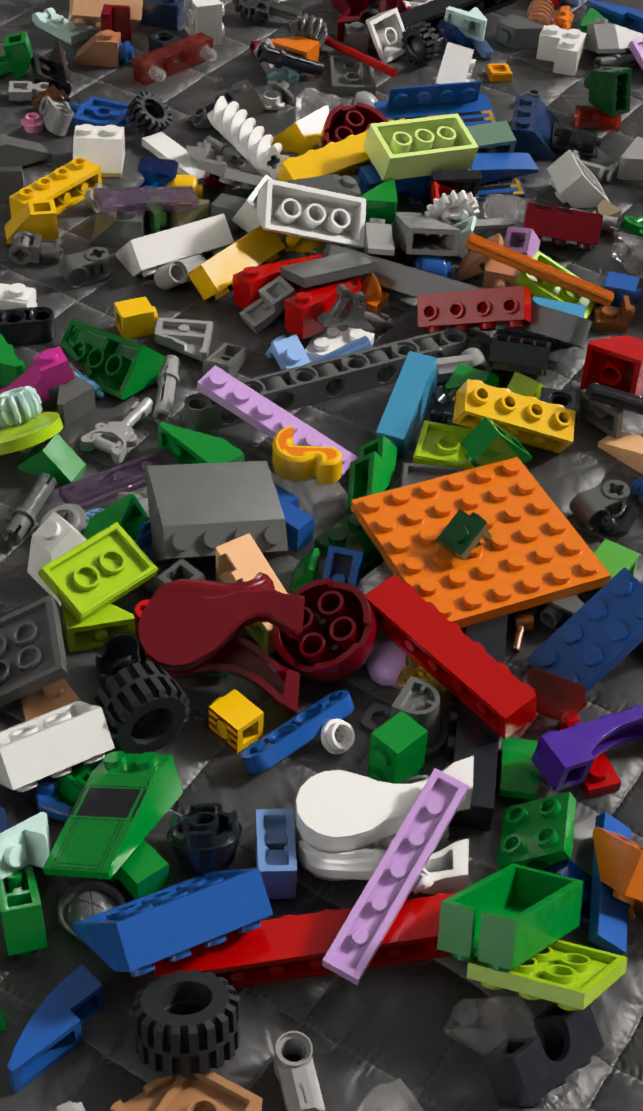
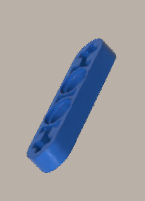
M339 690L328 694L246 748L241 753V759L247 772L255 774L269 769L321 734L322 727L327 721L343 719L352 713L355 706L349 691Z

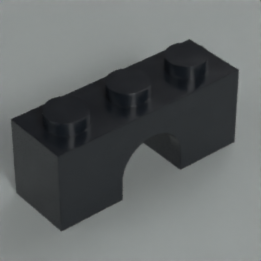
M553 1003L533 1019L538 1038H507L482 1057L499 1106H518L519 1109L537 1107L543 1102L542 1097L552 1089L564 1085L568 1081L567 1077L570 1074L591 1063V1057L605 1046L590 1004L584 1010L567 1011L559 1008L557 1003Z

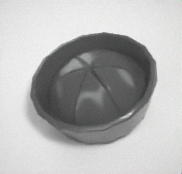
M96 880L80 882L69 888L60 898L57 907L58 919L71 937L83 942L73 932L71 923L125 903V899L116 887L107 882Z

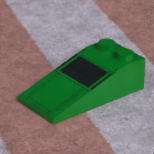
M114 751L107 754L102 762L91 772L43 866L44 874L111 879L183 794L173 755L156 754L155 752L132 754L124 753L123 751Z

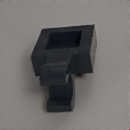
M439 385L432 392L434 409L430 412L431 422L456 426L453 423L456 398L455 389H451L445 396L442 392V386Z

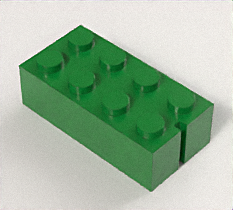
M512 863L441 901L437 949L452 953V957L457 960L473 961L478 957V961L488 963L489 967L495 971H512L579 927L584 881Z

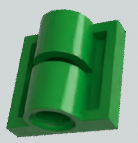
M570 791L504 808L496 865L499 870L514 863L557 874L558 863L571 860L576 799Z

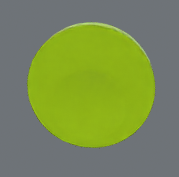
M41 412L30 421L12 427H1L0 455L17 451L20 453L27 452L32 446L40 444L58 434L63 429L59 413Z

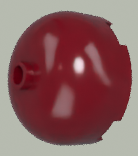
M358 102L356 105L343 106L340 104L330 111L321 131V147L330 142L336 143L344 140L349 135L363 133L369 129L370 124L388 122L389 120L379 110L367 104Z
M330 578L309 582L292 593L293 595L305 597L302 642L293 639L273 625V640L278 653L293 671L312 681L334 682L356 673L371 657L378 638L376 615L364 594L352 583L334 582ZM313 611L320 615V621L313 614Z

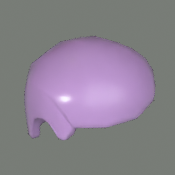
M385 641L377 645L367 661V669L373 681L382 686L390 685L396 689H401L410 676L418 679L421 670L420 665L393 641Z

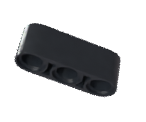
M43 306L0 310V334H2L8 344L13 346L49 343L56 337L54 312L51 308Z

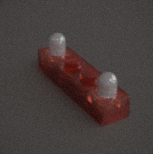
M200 32L133 58L134 80L146 86L154 82H163L166 77L206 61H215L217 52L213 49V38Z

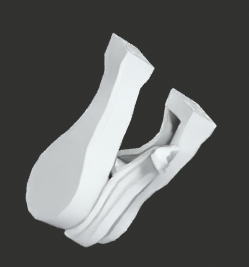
M474 755L454 762L442 771L469 785L468 791L457 811L470 809L473 792ZM343 770L323 771L310 777L299 789L295 810L296 858L303 869L314 877L327 881L370 880L394 839V834L398 832L428 779L410 784H394L377 781ZM469 839L454 842L444 849L432 853L411 891L415 894L418 892L436 894L442 892L456 893L464 890L468 878Z

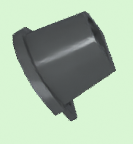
M410 676L391 708L380 703H373L362 717L361 727L364 730L373 732L380 727L373 723V716L384 714L391 719L400 711H403L428 731L425 760L437 756L445 748L448 728L445 719L442 717L439 692L431 684Z

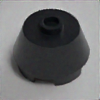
M218 803L195 804L191 806V813L181 817L174 813L170 817V829L167 833V839L180 865L184 869L196 873H209L222 870L232 864L243 828L238 822V815L235 810L231 813L222 811V804Z

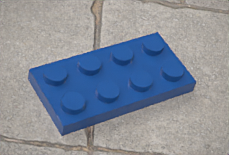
M624 567L526 659L569 707L576 704L643 641V584Z

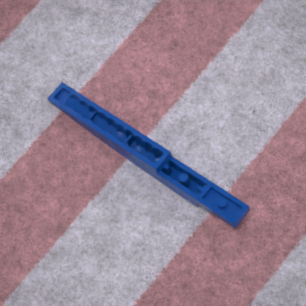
M506 152L477 153L471 170H481L482 184L538 173L539 168L529 153ZM374 165L362 166L359 168L357 175L350 176L357 181L361 195L385 182L382 181ZM431 175L395 180L396 193L406 191L409 198L424 195Z

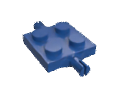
M91 96L82 104L68 102L71 110L75 113L72 118V126L91 124L93 126L116 125L117 127H123L127 124H134L129 122V116L126 115V108L129 104Z

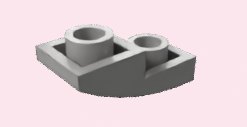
M197 142L196 147L189 145L186 147L189 154L198 161L203 159L218 165L222 164L238 169L239 164L230 163V157L219 156V151L211 149V144Z

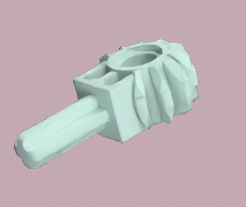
M20 386L0 394V428L22 424L41 413L42 402L35 388Z

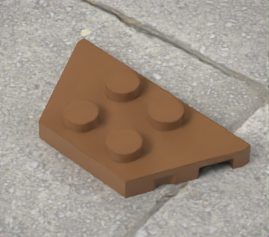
M209 1070V1073L202 1075L199 1073L191 1074V1077H182V1075L175 1074L174 1076L156 1078L143 1086L144 1092L125 1103L118 1100L110 1108V1111H262V1098Z

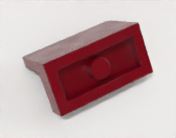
M104 4L101 12V30L121 32V43L129 41L130 46H132L130 6Z

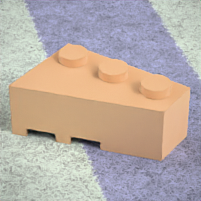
M70 0L68 22L74 23L78 27H86L88 25L102 31L101 12L104 4L130 6L131 33H133L142 20L143 0Z
M250 533L216 547V582H245L252 580L257 573L262 572L272 579L275 590L288 594ZM256 622L244 627L266 654L277 651L273 640V624L269 622Z

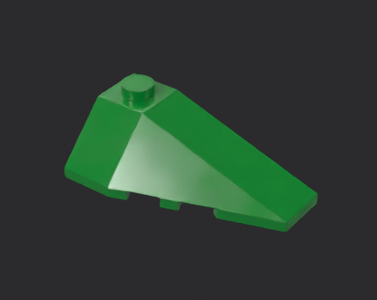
M74 319L70 320L60 343L70 356L82 365L87 375L98 383L102 391L123 400L155 383L166 357L142 344Z

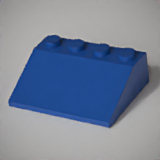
M250 868L203 873L71 923L73 932L114 971L130 972L131 977L153 971L155 969L154 962L167 958L168 962H173L190 956L192 954L190 948L201 943L204 948L220 944L227 940L226 933L236 929L238 933L257 929L261 926L260 920L273 915L260 869Z

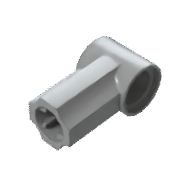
M198 254L163 265L156 269L154 273L155 283L160 289L169 290L178 285L191 282L192 280L187 273L205 262L206 259Z
M478 348L466 349L459 356L437 358V383L448 382L459 364L491 373L484 355Z
M289 1031L282 1034L275 1044L274 1073L280 1082L286 1111H326L312 1058V1042L309 1037L299 1031ZM289 1054H295L300 1056L302 1060L291 1062L284 1057Z

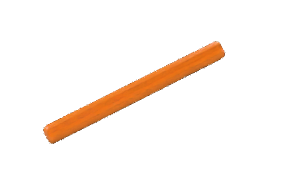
M471 233L466 240L465 247L603 306H610L613 302L614 293L474 233Z

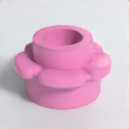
M31 112L25 115L24 119L21 120V124L27 133H39L43 130L44 121L38 113Z

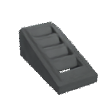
M224 343L203 361L202 377L215 365L235 377L248 357L250 349Z

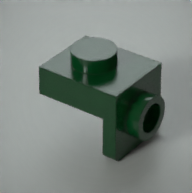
M459 509L436 540L439 545L465 561L481 538L488 542L492 536L486 527L488 523L485 519L474 512L468 515Z

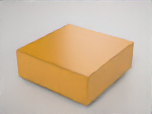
M507 63L486 64V74L490 82L512 81L513 74Z

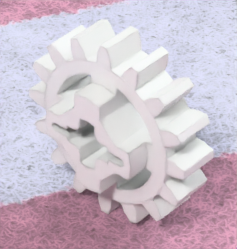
M452 190L450 195L443 193L439 199L434 198V204L427 205L428 211L424 212V215L451 226L473 215L476 218V215L480 214L476 197H473L471 192L466 194L464 190H461L458 194H456L455 190Z

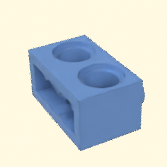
M256 809V868L260 869L268 898H296L297 861L294 809Z

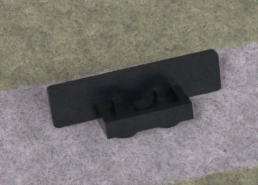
M57 40L49 59L33 53L31 67L36 84L47 82L49 87L54 84L58 91L63 89L69 96L73 84L70 80L68 62L66 61L62 41Z

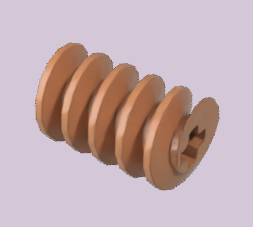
M533 0L528 6L525 18L542 25H551L554 6L550 0Z

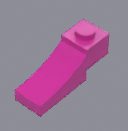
M61 347L46 349L41 354L34 356V363L13 383L0 390V394L20 386H30L35 388L42 403L50 400L49 389L75 379Z

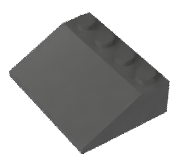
M267 461L145 466L154 563L172 562L180 558L185 561L216 559L217 546L249 533L264 556L288 551L285 517Z

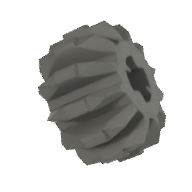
M306 13L303 16L297 15L291 24V37L302 36L320 42L319 48H321V45L324 44L327 38V23L322 22V18L314 17V14L312 16H308Z

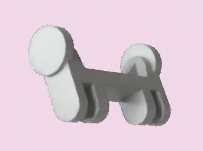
M573 151V154L594 175H597L598 180L602 181L605 177L607 178L606 182L610 183L613 177L618 174L620 162L616 161L615 164L605 167L583 161L579 158L578 151Z

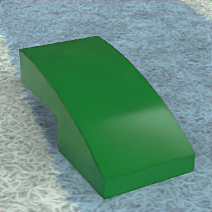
M502 738L499 796L536 800L538 768L531 759L537 747V741L507 738L504 740Z

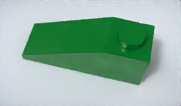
M164 422L158 424L159 448L179 464L244 462L245 460L244 453L223 438Z
M31 864L0 880V915L8 956L15 954L28 956L40 949L48 948L42 904Z

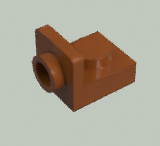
M623 295L621 307L594 306L592 316L595 331H628L629 321L633 322L635 316V307L630 304L628 295Z

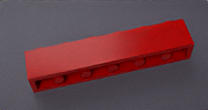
M393 575L364 595L374 610L378 629L504 740L536 717L537 695L533 688L525 682L522 683L511 674L504 663L497 662L479 642H473L455 622H450L441 615L436 606L421 598L409 583H404Z

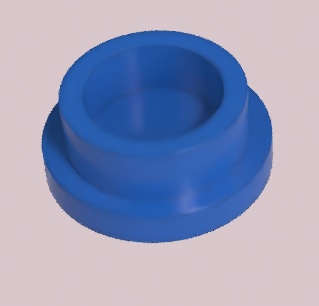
M125 41V43L119 44V61L129 64V61L134 58V46H130V42Z

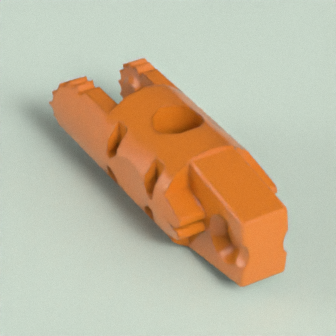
M562 6L554 17L552 25L562 29H571L574 14L569 11L570 6Z

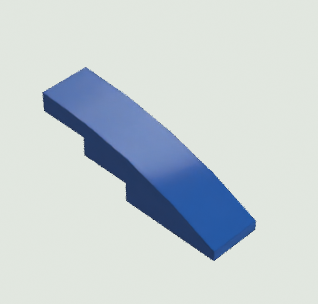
M595 0L588 1L586 14L590 8H594L603 17L608 19L609 23L643 34V11L613 3Z

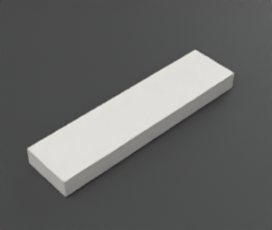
M158 132L142 138V146L180 175H194L197 177L198 184L205 185L204 174L206 171L198 169L199 161L163 132Z

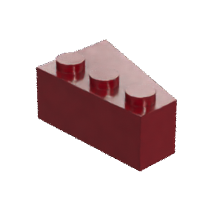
M528 202L523 228L533 229L540 241L542 237L551 238V244L566 246L567 241L577 242V248L591 250L592 245L597 246L599 243L604 214Z

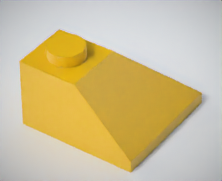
M327 105L297 121L275 136L272 145L280 143L282 144V150L297 157L308 150L320 149L318 144L321 143V131L329 114Z

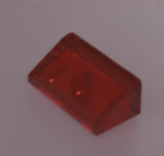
M576 105L574 127L620 131L621 114L611 117L596 107Z
M531 667L522 680V683L525 682L531 687L536 688V713L566 723L587 706L585 689L580 683L535 667Z

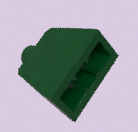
M603 67L591 70L584 80L585 88L589 89V103L611 117L630 112L632 69Z

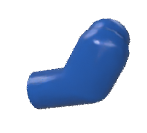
M48 777L40 779L37 785L38 788L34 790L37 810L39 813H47V817L66 823L74 806L59 801L58 792L56 791L58 785L54 779Z

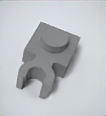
M9 81V101L26 102L32 100V97H36L40 92L48 89L49 83L40 82L33 84L32 81Z

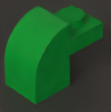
M26 31L4 36L3 48L6 54L0 55V76L13 72L14 78L18 79L29 70L32 47Z

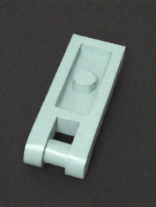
M52 7L45 9L43 13L37 12L32 14L34 25L70 45L88 38V31L68 22L66 18L56 14Z

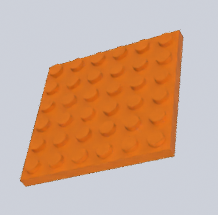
M518 457L351 500L352 512L393 574L402 582L409 583L426 602L433 603L441 615L450 622H455L460 628L600 588L611 579V574ZM459 509L468 515L474 512L485 519L488 523L486 527L492 536L488 542L481 538L465 561L439 545L436 540Z

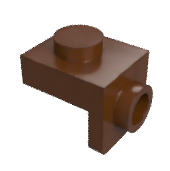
M53 84L45 91L40 92L32 100V103L39 113L40 102L44 96H49L51 100L61 103L62 101L70 102L71 99L63 89L58 91Z

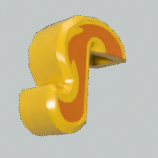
M294 426L285 427L276 433L272 443V465L274 472L281 478L295 482L317 477V483L320 485L333 484L341 478L343 456L335 447L293 446Z

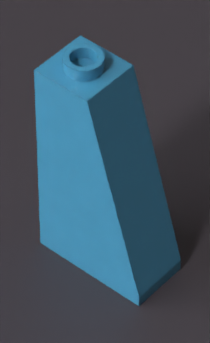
M409 351L376 430V438L384 435L398 448L397 455L405 456L433 402L432 392L437 388L436 357Z

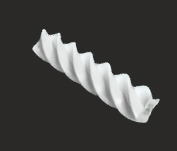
M220 96L215 103L214 109L207 114L212 126L263 176L267 174L270 178L277 179L281 163L289 158V156L280 154L282 144L275 143L271 146L273 136L271 134L263 136L265 132L263 126L255 127L256 120L252 117L246 119L247 111L244 109L239 110L237 102L234 101L228 104L224 96Z

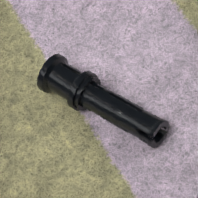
M264 42L258 47L256 54L257 63L266 62L273 64L275 68L284 66L317 77L323 74L324 63L286 53L284 48L276 49L269 47Z

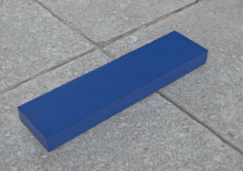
M606 812L596 816L595 826L620 834L631 840V829ZM594 846L588 940L606 952L623 955L626 953L628 903L612 896L614 889L600 881Z

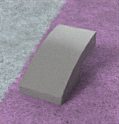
M278 276L258 290L261 298L239 312L241 319L256 334L266 328L285 309L284 300L296 295L295 289L281 276Z

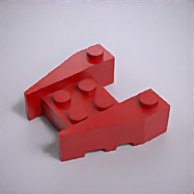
M317 254L265 265L245 267L243 271L233 274L234 304L245 309L260 299L258 290L278 276H281L280 267L323 258V255ZM361 276L304 288L284 279L296 291V295L284 300L285 330L294 335L296 334L301 339L326 330L328 327L323 326L317 320V317L321 313L329 311L338 298L336 295L337 285L339 283L345 285L354 294L357 291H361Z

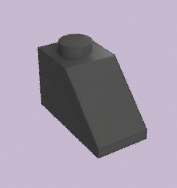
M512 13L498 21L495 42L513 49L538 48L539 36L544 25Z

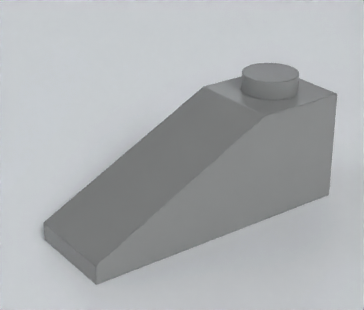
M370 218L369 223L365 222L364 248L361 249V252L368 255L394 256L395 249L391 224H385V219Z

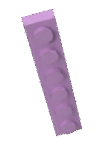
M216 365L197 382L196 390L272 439L283 428L294 426L293 446L335 447L343 456L342 473L338 482H341L350 472V462L358 459L350 451Z
M436 768L433 770L323 958V967L355 985L359 984L464 799L469 785Z

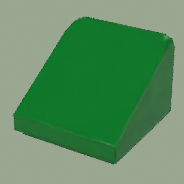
M313 548L297 564L289 585L290 590L295 591L301 586L317 580L320 559L319 548Z

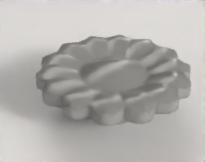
M269 80L267 82L271 90L279 91L282 94V99L291 102L294 100V95L288 90L289 84L286 81L282 80L278 83L274 80Z

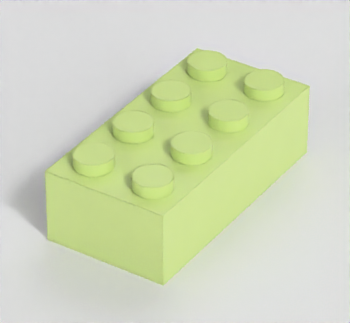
M458 113L370 124L363 145L382 181L390 178L398 180L431 175L432 171L438 170L461 171L463 169H471L479 148Z

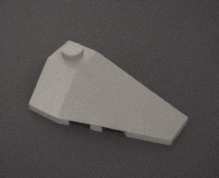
M597 18L594 23H587L586 50L598 54L626 53V51H631L628 47L631 40L641 38L643 34L609 23L608 19Z

